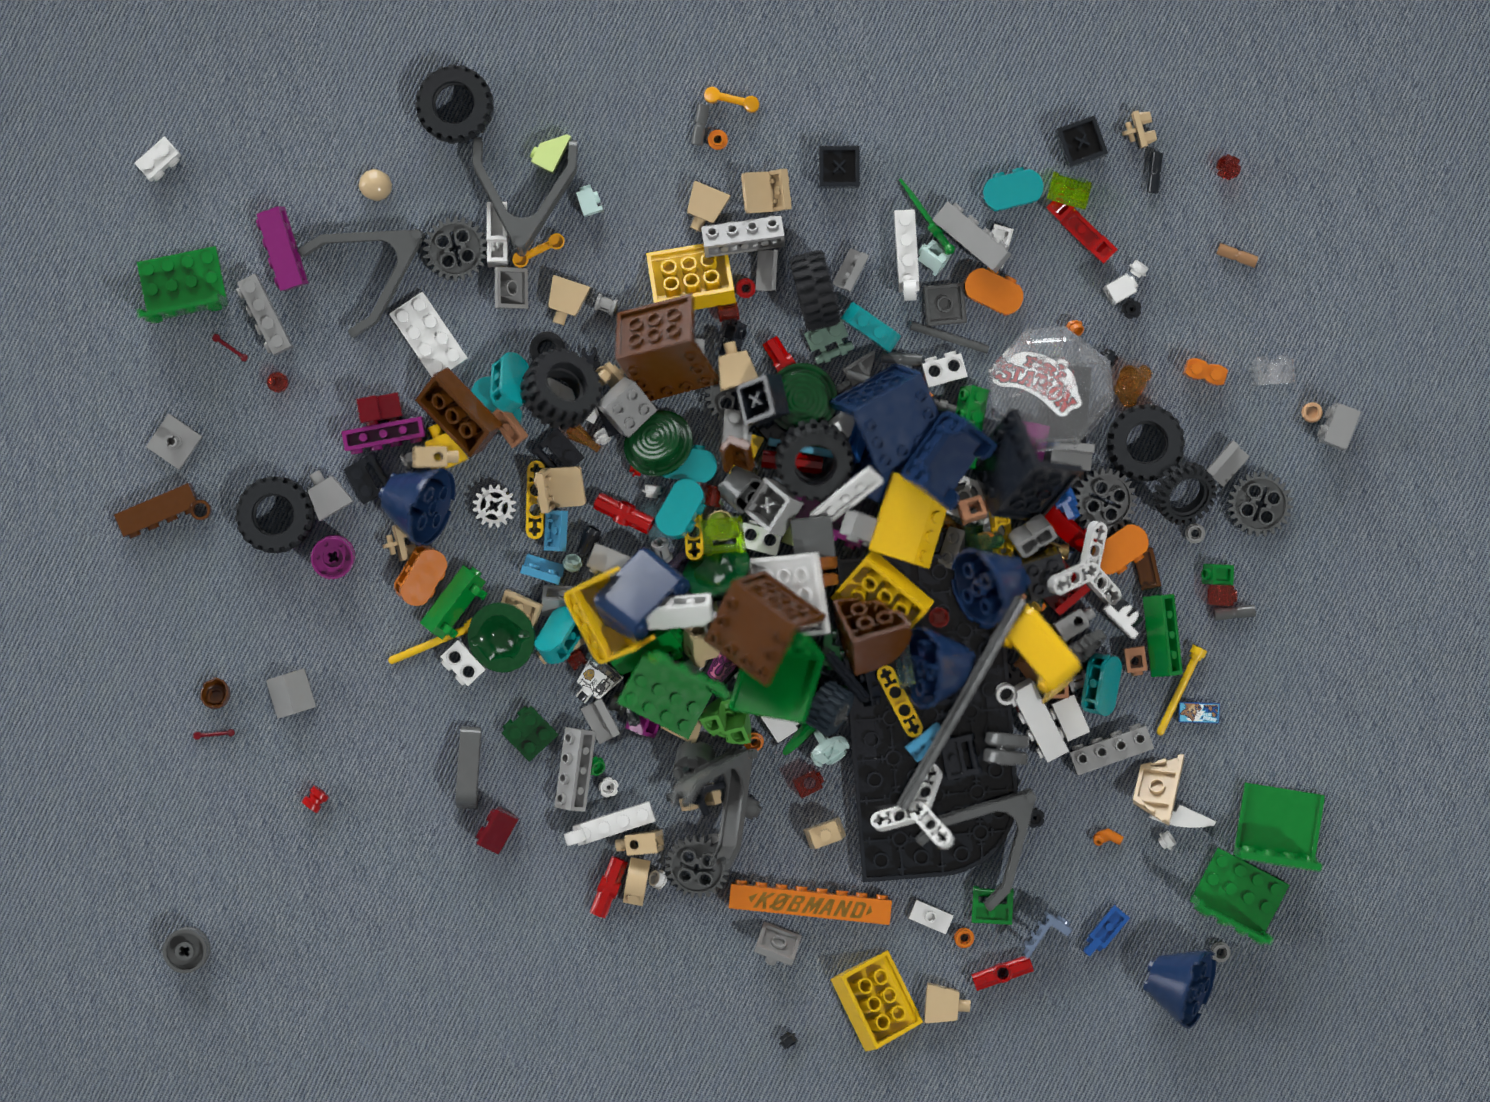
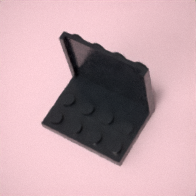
M1011 409L988 437L997 444V447L990 457L986 459L977 458L975 469H973L992 517L1027 521L1039 514L1045 516L1084 472L1080 465L1039 460L1018 409Z

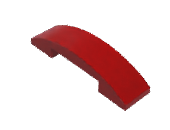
M1061 193L1046 207L1058 222L1101 263L1104 264L1118 250Z
M1054 505L1044 517L1058 536L1082 553L1087 528L1082 530L1074 520H1068L1065 512L1062 513Z

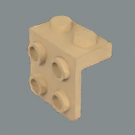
M787 169L768 172H748L741 175L746 213L778 212L792 209Z
M580 466L543 468L535 474L534 485L538 490L537 505L540 507L541 513H549L558 507L583 506L586 503Z

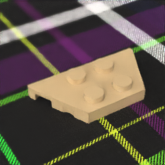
M1184 754L1177 755L1178 758L1167 761L1164 758L1154 763L1149 762L1140 766L1133 803L1166 825H1170L1185 759Z

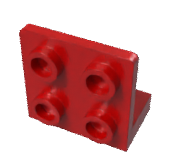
M1063 560L1065 570L1070 568L1069 565ZM1075 573L1071 575V582L1073 583L1076 580ZM1083 584L1064 594H1056L1043 599L1058 616H1061L1087 594L1090 588Z

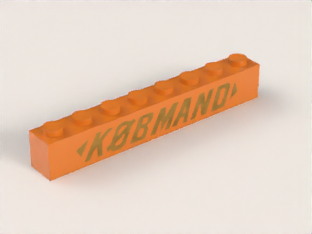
M736 879L735 883L731 882L729 908L890 925L892 899H888V895L876 894V897H868V893L864 892L848 895V891L836 890V893H829L828 889L816 888V891H810L806 886H796V889H790L786 884H776L775 887L767 886L768 883L756 882L755 885L747 884V880Z

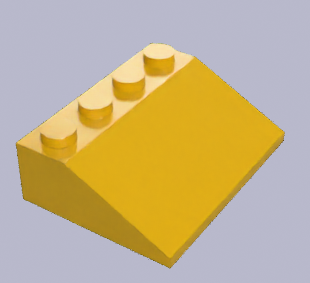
M704 244L646 253L654 303L690 293L695 298V310L736 303L728 255L705 258Z
M892 472L868 550L929 569L947 509L903 478L902 474Z
M874 551L868 553L830 597L833 601L845 598H859V601L871 602V599L886 603L888 608L894 611L898 610L907 618L911 624V629L934 603L921 589L879 553Z
M888 950L830 979L865 1052L876 1050L923 1023Z

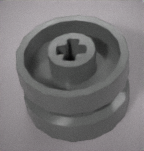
M986 732L985 742L988 745L997 746V748H986L983 760L1002 765H1027L1028 754L1023 751H1016V748L1029 747L1030 736Z
M191 926L182 927L170 934L163 946L165 962L172 970L179 973H191L199 969L208 960L211 952L210 941L207 935L200 929ZM189 947V953L185 952L184 948Z

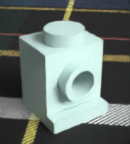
M591 185L579 188L580 191L576 192L584 217L604 211L602 205H597L601 202L597 191L593 192Z
M932 239L928 245L923 244L919 249L918 254L920 256L918 261L934 271L933 275L936 276L945 267L952 254L946 255L944 248Z

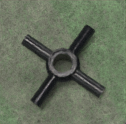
M688 766L682 768L684 776L691 773ZM725 781L704 784L700 787L692 804L699 806L703 816L710 814L704 800L706 794L726 789ZM672 793L666 794V799L668 802L670 801V796Z

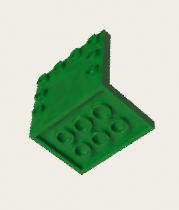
M217 246L137 262L147 310L138 309L137 313L138 318L144 319L148 323H160L166 318L210 310L211 312L222 310V307L229 306Z
M796 632L769 685H763L742 668L739 669L728 709L735 712L805 724L825 656L808 634Z
M644 649L616 703L689 739L712 693L726 701L730 693L725 691L726 686L699 672L697 675L689 672L691 668L682 663L679 666L672 663L673 659L655 649L653 652Z
M1244 782L1233 854L1240 859L1321 872L1322 863L1317 861L1318 858H1315L1325 795Z
M1217 847L1189 901L1195 905L1194 909L1208 918L1211 914L1217 917L1216 922L1225 927L1230 924L1236 927L1235 932L1243 936L1248 934L1250 939L1264 946L1265 943L1270 945L1274 939L1266 930L1290 885Z

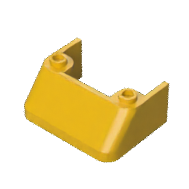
M619 566L605 571L564 593L565 604L594 660L599 664H604L633 652L655 639L654 635L637 643L604 625L594 605L596 594L610 580L609 575L620 570Z
M1027 606L1019 613L1002 646L1008 648L1014 646L1039 675L1037 687L1042 693L1046 694L1041 700L1045 704L1068 686L1079 671L1080 663L1033 607Z

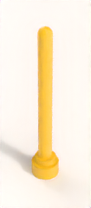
M472 618L466 620L467 622L464 623V626L455 629L459 632L456 637L468 634ZM446 635L443 640L439 637L433 638L390 656L388 662L395 664L453 638L449 635Z
M1192 645L1189 651L1191 652V659L1156 732L1159 736L1165 733L1198 661H1201L1206 656L1207 651L1196 645Z

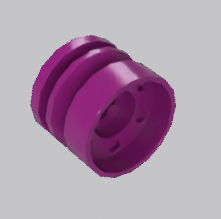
M328 535L322 538L314 546L311 553V564L314 570L321 577L327 579H338L345 576L353 567L355 561V549L352 543L340 535ZM336 551L338 553L337 557L339 558V560H330L331 555L329 554V552L334 553Z

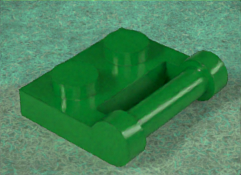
M973 886L971 923L1012 925L1014 888H1011L1010 893L1005 897L1007 898L1006 904L999 903L992 911H989L985 907L984 902H979V896L989 897L995 889Z

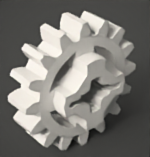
M489 485V490H486L484 487L481 488L483 493H476L479 499L478 501H473L474 504H477L473 511H478L479 513L476 519L482 518V525L489 522L490 528H492L493 523L496 524L497 528L500 527V522L507 525L506 519H513L510 513L516 512V509L512 508L516 501H511L510 499L513 493L507 495L508 488L500 490V485H497L496 489H493L492 485ZM496 492L503 496L498 499L494 498L491 493ZM485 498L486 506L484 509H481L482 500ZM492 501L495 503L501 502L499 503L500 505H498V511H487L492 506ZM508 503L507 512L504 514L503 506ZM489 514H495L498 519L492 520L487 518L486 516Z

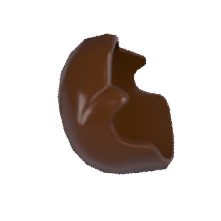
M213 677L212 680L204 683L200 691L201 701L208 708L220 709L231 698L230 688L224 680Z

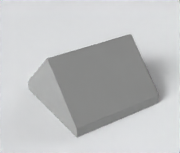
M495 267L496 309H528V268Z
M305 668L266 680L277 719L316 707Z

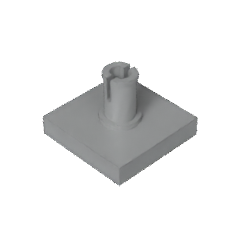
M168 414L146 447L180 470L203 436L171 414Z
M764 921L754 952L766 956L765 962L769 965H776L777 961L792 966L802 936Z

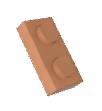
M497 408L492 413L503 424L499 431L511 448L518 446L528 437V434L512 412H502Z

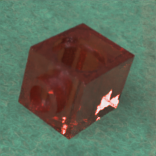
M1208 585L1207 605L1233 606L1234 602H1237V590H1234V586Z
M814 769L792 779L801 799L822 789V783L825 782L820 771L815 772ZM808 777L815 780V786L812 788L804 786V780Z

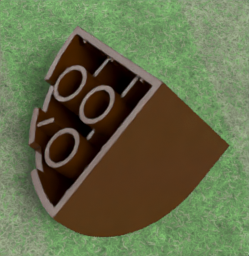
M845 598L833 601L834 616L840 641L855 676L890 664L906 649L911 637V624L898 610L894 611L888 608L886 603L871 599V602L859 601V598Z

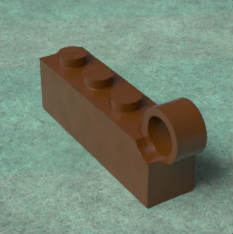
M187 483L116 513L114 516L123 537L129 536L132 539L141 535L140 531L146 528L148 531L160 527V522L166 520L167 523L177 520V515L185 513V515L191 514L197 520H205L210 517L212 507L207 501L198 500L192 484ZM199 503H203L207 507V513L203 517H199L195 513V507Z

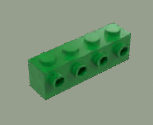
M974 385L962 386L959 390L955 414L969 420L980 431L983 428L989 390ZM977 458L969 469H975Z
M1174 594L1143 597L1151 677L1183 674Z

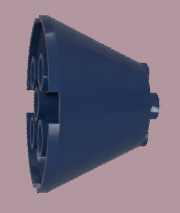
M443 468L400 474L392 473L385 487H382L379 491L382 509L413 544L417 546L424 544L427 546L436 540L449 520L452 512L449 511L451 499L455 500V480L452 473Z
M966 549L959 552L952 563L951 569H954V579L951 582L957 603L965 616L971 622L980 624L981 628H990L997 625L1006 614L1015 596L1021 597L1026 591L1027 586L1030 585V577L1026 574L1021 559L1018 556L1012 557L981 550Z
M917 627L911 631L913 634L906 647L908 655L903 657L907 654V650L903 651L902 673L904 685L909 684L911 694H908L912 703L920 709H927L964 687L974 669L973 664L975 663L976 656L973 651L970 652L968 647L928 628Z
M1202 950L1160 955L1155 961L1151 960L1148 965L1147 971L1150 973L1144 983L1143 990L1148 992L1184 1028L1190 1029L1196 1024L1201 1016L1198 1012L1202 1004L1206 1005L1210 997L1217 964L1216 960H1213L1212 955L1215 956L1213 951Z

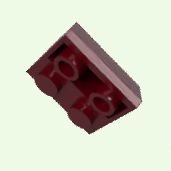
M500 806L496 810L492 808L485 819L488 821L486 827L482 826L475 837L478 839L476 844L499 854L520 818Z

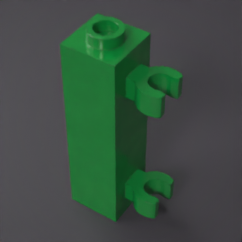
M463 565L421 620L420 624L442 640L446 635L454 639L459 632L453 628V625L474 597L477 596L484 600L488 594L481 589L486 583L480 577L482 573L473 566L469 569Z
M653 629L642 639L654 635L655 639L635 651L613 659L610 662L622 676L628 672L632 674L644 649L651 652L655 649L663 654L671 652L673 658L678 660L683 657L681 652L684 651L681 646L683 639L682 629Z

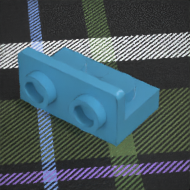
M552 510L549 513H545L544 550L566 551L568 511Z
M527 554L520 573L560 585L565 568L563 564Z
M935 722L905 746L916 762L923 759L941 726L938 722Z

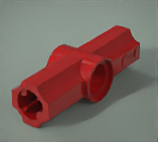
M777 336L762 344L766 353L773 361L772 364L777 372L789 365L796 364Z
M763 450L761 467L777 469L775 454L777 452ZM799 453L795 459V464L801 472L819 474L822 472L823 457Z
M602 492L599 493L594 502L593 509L612 517V520L620 525L630 526L645 534H648L654 525V517L637 510L636 506L629 502L619 501Z
M612 856L605 875L602 876L596 890L597 895L590 913L606 918L611 903L620 888V881L628 864L627 861Z
M1024 955L1004 963H998L993 967L973 973L971 976L976 990L979 991L999 983L1008 982L1010 979L1033 972L1034 969L1030 958H1026ZM1004 967L1008 969V974L1006 977L1001 978L997 976V971Z

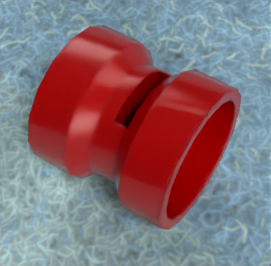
M313 785L310 789V796H305L301 802L313 812L318 813L321 809L320 804L326 802L329 796L323 790Z

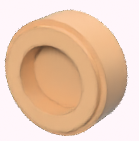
M1311 402L1302 408V417L1305 421L1314 423L1321 419L1323 411L1319 404Z

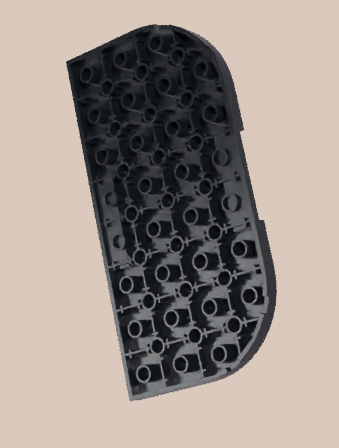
M934 554L929 569L888 556H882L934 601L929 610L913 626L911 631L917 627H925L965 645L970 652L973 651L975 653L976 660L973 664L975 668L1000 622L990 628H981L980 624L971 622L965 616L957 603L951 580L954 579V570L946 568L943 564H937L938 559H942L943 555ZM864 558L838 560L839 587ZM1001 645L949 736L951 738L966 733H975L976 739H974L979 766H982L983 772L948 781L940 752L934 762L943 773L931 807V811L935 816L1018 792L1016 764L1002 765L983 760L986 748H997V746L988 745L985 742L986 732L1013 734L1011 704L1003 705L995 697L996 687L1001 683H1009L1007 647ZM902 653L888 665L895 671L908 696L911 692L908 684L904 685ZM845 655V666L855 677V674ZM882 669L880 677H885L888 682L884 684L885 688L892 683H897L896 679L891 681L889 677L891 674L890 670ZM879 680L872 682V686L879 685L882 699H880L881 704L864 707V704L854 695L853 705L849 712L862 882L949 876L965 872L983 863L1001 846L1011 830L1014 818L1006 812L995 811L945 826L954 837L953 844L947 849L938 847L931 838L923 846L918 844L915 838L923 829L917 823L882 832L877 831L872 826L871 817L874 813L897 806L900 797L922 761L916 762L905 748L916 737H910L905 732ZM894 686L890 688L889 694L893 698H898L901 690L899 687ZM1005 688L1000 692L1001 699L1010 697L1009 688ZM962 689L927 709L916 707L910 700L922 723V733L935 722H938L940 726L943 724ZM906 704L901 705L898 710L899 714L907 716L910 713V707ZM912 715L909 719L903 720L905 724L908 721L910 724L908 731H913L916 734L919 725H914L911 719H915V716ZM962 742L961 747L966 769L971 768L967 744ZM936 772L929 773V776L936 775ZM924 788L921 792V797L929 796L930 788ZM919 807L918 811L914 813L920 815V811H922V809ZM898 812L895 820L901 821L905 816L904 812ZM881 817L880 821L877 823L879 825H882V821H884V819ZM940 831L937 833L943 842L947 840Z

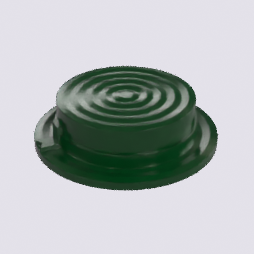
M796 363L783 368L777 373L782 376L790 414L774 420L779 426L788 431V428L792 425L795 428L798 427V422L804 421L805 424L810 423V419H816L817 423H820L821 420L830 421L835 409L831 408L829 401L837 397V390L833 380L823 369L809 363Z
M658 410L629 438L625 437V456L629 464L641 474L653 477L668 475L679 469L688 459L693 447V434L688 423L680 415L671 411Z
M718 544L704 549V556L700 561L694 562L690 560L683 571V576L691 585L688 592L693 595L711 593L712 601L724 600L732 581L747 576L751 562L748 553L740 546Z
M496 602L484 606L473 616L468 628V643L473 656L485 668L500 673L517 670L530 659L534 651L535 631L528 616L518 607L509 603Z

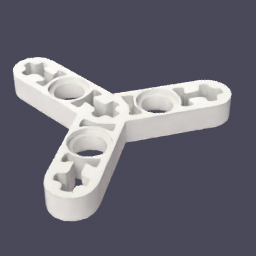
M1092 521L1088 525L1080 563L1050 577L1048 580L1050 592L1064 594L1087 583L1105 604L1115 605L1121 600L1120 589L1100 568L1107 536V526L1105 523ZM1094 545L1096 548V552L1092 556L1090 554V549ZM1075 572L1076 580L1072 583L1071 575ZM1102 578L1103 584L1098 588L1097 582Z
M933 764L907 810L896 806L878 811L872 815L871 824L877 831L882 832L917 823L938 847L942 849L951 847L954 842L953 835L931 811L943 776L941 769ZM933 771H935L936 775H932L930 777L929 773H933ZM924 788H930L931 790L927 797H921V792ZM920 807L922 811H920V815H917L914 812H917ZM898 812H904L905 814L901 821L895 820ZM882 817L884 821H882V825H879L877 822ZM930 820H935L936 826L928 830L926 827L927 823ZM939 831L946 837L947 840L945 842L937 835Z

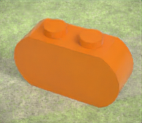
M989 267L987 269L978 268L972 271L965 280L964 291L968 299L1004 316L1016 312L1023 302V291L1020 285L1016 284L1017 280L1007 275L1003 278L998 275V272L995 273Z
M1129 524L1108 537L1105 541L1100 568L1106 574H1114L1116 572L1119 575L1128 569L1126 565L1131 561L1135 564L1143 559V553L1147 551L1149 544L1146 532L1137 525ZM1094 547L1093 550H1092V553H1091L1092 556H1093V555L1095 554V552H1096V548H1095V547Z
M421 545L414 548L394 583L396 594L412 606H420L427 603L429 598L434 595L438 582L445 576V570L447 569L445 556L429 545Z

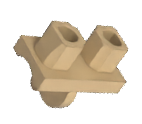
M1139 110L1132 112L1134 129L1131 122L1125 123L1127 130L1122 132V136H1129L1131 143L1136 141L1134 135L1136 133L1140 149L1146 148L1148 144L1157 140L1155 130L1144 132L1143 129L1144 124L1152 123L1150 112L1139 113Z
M610 362L598 367L596 370L600 377L598 382H601L602 386L608 384L611 389L623 377H626L622 368L618 369L615 364L612 365Z
M397 525L391 526L395 542H393L392 534L387 535L388 543L382 545L383 549L389 548L390 555L396 554V546L399 561L408 560L416 545L410 544L405 546L404 538L407 536Z

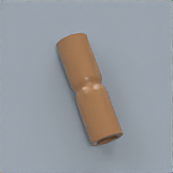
M1222 243L1219 244L1216 255L1236 260L1255 268L1258 260L1256 255L1239 251Z

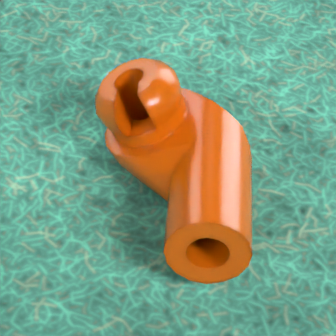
M1106 828L1094 834L1093 842L1097 846H1101L1108 841L1120 845L1124 836Z

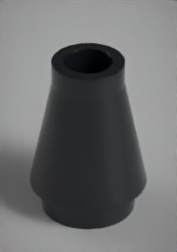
M591 525L583 528L577 552L588 556L595 543L601 539L600 535L602 532Z

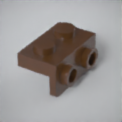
M729 435L726 441L722 442L719 452L724 472L729 473L733 465L752 472L755 462L751 443L743 438L739 439Z

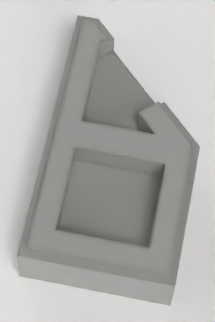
M873 350L843 368L842 370L845 375H847L849 369L870 376L876 352ZM848 378L852 387L859 383V381Z

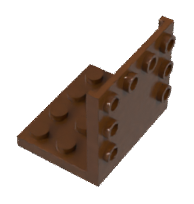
M692 293L617 313L615 360L628 379L633 380L650 401L719 384L717 373L694 339L695 298Z
M761 571L732 581L703 641L767 686L771 683L796 631L823 622L826 614L766 571Z

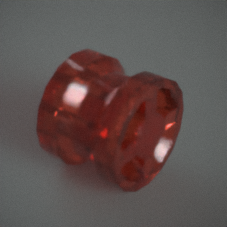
M274 372L268 376L267 385L271 391L280 393L288 388L289 380L285 374Z
M936 607L930 611L929 621L937 628L944 627L949 622V614L945 609Z
M579 647L572 651L567 659L574 671L580 665L588 663Z

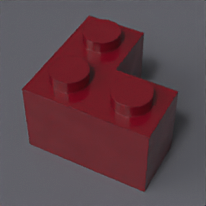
M399 392L356 399L360 423L366 424V427L378 425L380 421L388 420V422L399 421L400 417H404Z

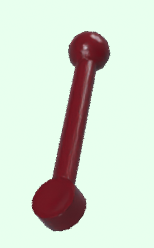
M213 335L212 339L214 342L221 343L239 356L241 361L246 362L248 360L246 354L240 353L223 341L220 335Z
M229 729L228 731L210 733L195 732L193 738L198 740L201 737L222 735L232 737L235 735L234 729Z

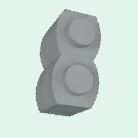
M1042 514L1032 517L1025 525L1015 528L1008 535L1013 546L1023 558L1032 555L1040 546L1049 544L1057 536L1050 523Z

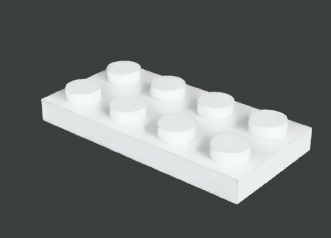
M423 291L389 314L431 377L447 367L452 370L468 359Z

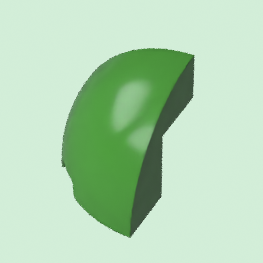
M733 691L729 692L730 695L727 701L719 697L704 709L699 720L711 735H718L725 738L726 742L732 744L751 743L749 714L728 709Z

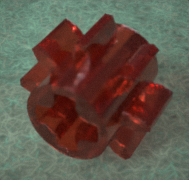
M1229 154L1221 157L1216 164V168L1220 170L1217 175L1229 181L1231 178L1237 177L1241 171V166L1238 165L1240 159Z

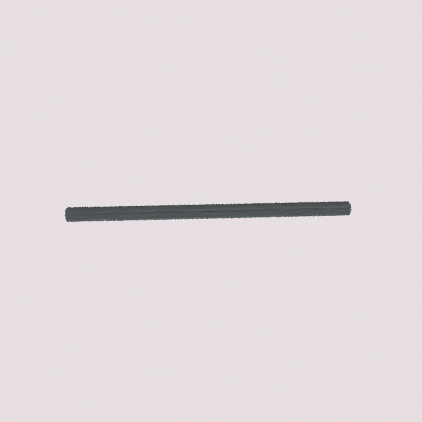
M1015 596L900 797L897 803L899 808L903 810L909 808L1025 605L1026 601L1023 598Z

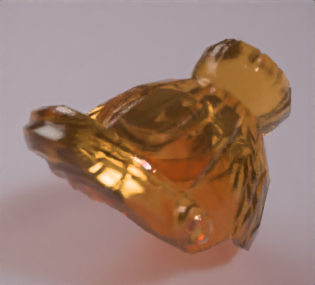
M1126 365L1121 369L1113 391L1124 406L1131 408L1136 405L1137 398L1146 388L1147 381L1152 377L1151 369L1146 365H1142L1139 368L1133 365Z

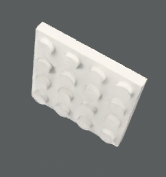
M819 552L750 558L751 564L748 575L766 571L826 614L823 622L797 630L796 632L808 635L831 633Z

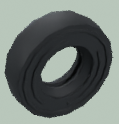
M541 332L532 339L529 353L532 360L535 361L540 356V346L542 343L551 342L557 351L565 349V344L557 334Z

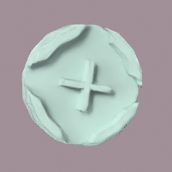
M816 730L814 735L819 745L814 748L810 757L816 766L822 767V764L825 763L831 765L842 759L847 753L846 749H849L850 746L845 737L835 736L829 738Z

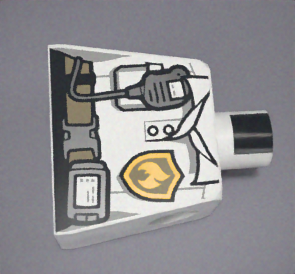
M591 656L577 680L583 688L576 697L584 703L592 695L600 699L619 683L623 676L607 663L599 664Z

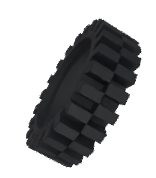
M1185 461V465L1182 462L1177 463L1178 469L1173 465L1170 467L1172 472L1168 473L1166 470L1163 472L1166 477L1164 479L1158 478L1160 485L1155 484L1154 489L1157 492H1153L1152 495L1155 498L1153 503L1156 505V509L1166 520L1176 525H1181V522L1184 525H1188V519L1194 523L1196 522L1195 516H1198L1200 519L1204 517L1201 512L1204 510L1208 513L1207 505L1213 506L1214 502L1211 498L1216 499L1217 496L1214 492L1217 491L1216 481L1202 465H1198L1196 462ZM1197 479L1200 483V490L1196 498L1187 506L1180 508L1172 507L1170 496L1174 488L1184 480Z

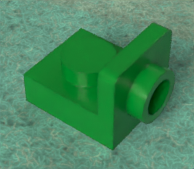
M1203 564L1201 571L1202 584L1233 585L1234 565Z

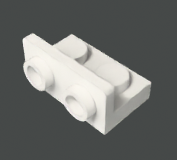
M164 136L139 158L135 165L144 173L149 181H158L164 176L165 173L163 171L169 166L170 168L174 167L180 161L179 157L181 154Z

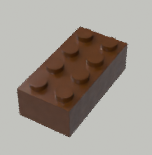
M448 367L434 374L415 399L469 457L484 450L503 425Z

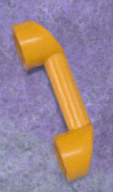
M709 87L704 92V98L710 104L720 100L744 106V109L749 113H754L759 109V101L754 96L742 98L719 92L716 87Z
M554 233L550 235L548 241L528 250L525 256L521 257L516 252L512 258L513 264L517 267H524L530 258L550 248L561 249L565 243L564 237L559 233Z

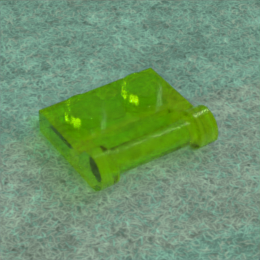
M1053 171L1046 199L1086 210L1092 182L1086 181L1085 183L1061 176L1058 172Z
M741 516L700 521L706 557L717 553L735 551L745 553L746 543ZM736 538L737 540L735 544L713 546L712 540Z

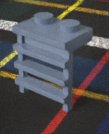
M1045 910L1044 915L1046 918L1043 922L1040 920L1037 922L1039 928L1036 932L1031 931L1032 938L1029 942L1025 940L1023 943L1025 949L1022 953L1025 954L1026 958H1029L1050 926L1068 936L1072 931L1069 926L1070 922L1061 915L1055 917Z

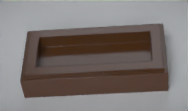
M1150 547L1143 553L1144 558L1135 563L1141 591L1161 587L1153 547Z

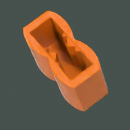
M1198 358L1188 359L1183 371L1187 378L1192 380L1202 379L1205 383L1213 386L1223 385L1228 373L1225 367L1218 364L1209 365L1204 360Z

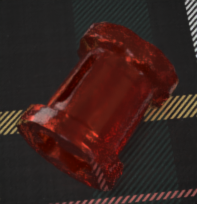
M737 302L726 306L717 305L720 322L734 318L740 320Z
M707 484L706 488H708L704 504L720 508L721 495L718 486Z

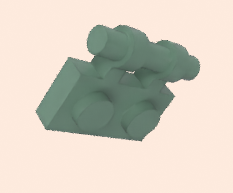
M842 320L838 325L804 333L811 352L818 349L821 352V355L814 357L817 365L823 362L828 363L832 358L839 355L844 356L848 354V351L854 349L852 342L846 344L842 342L843 338L849 336ZM836 342L838 347L827 352L825 346Z

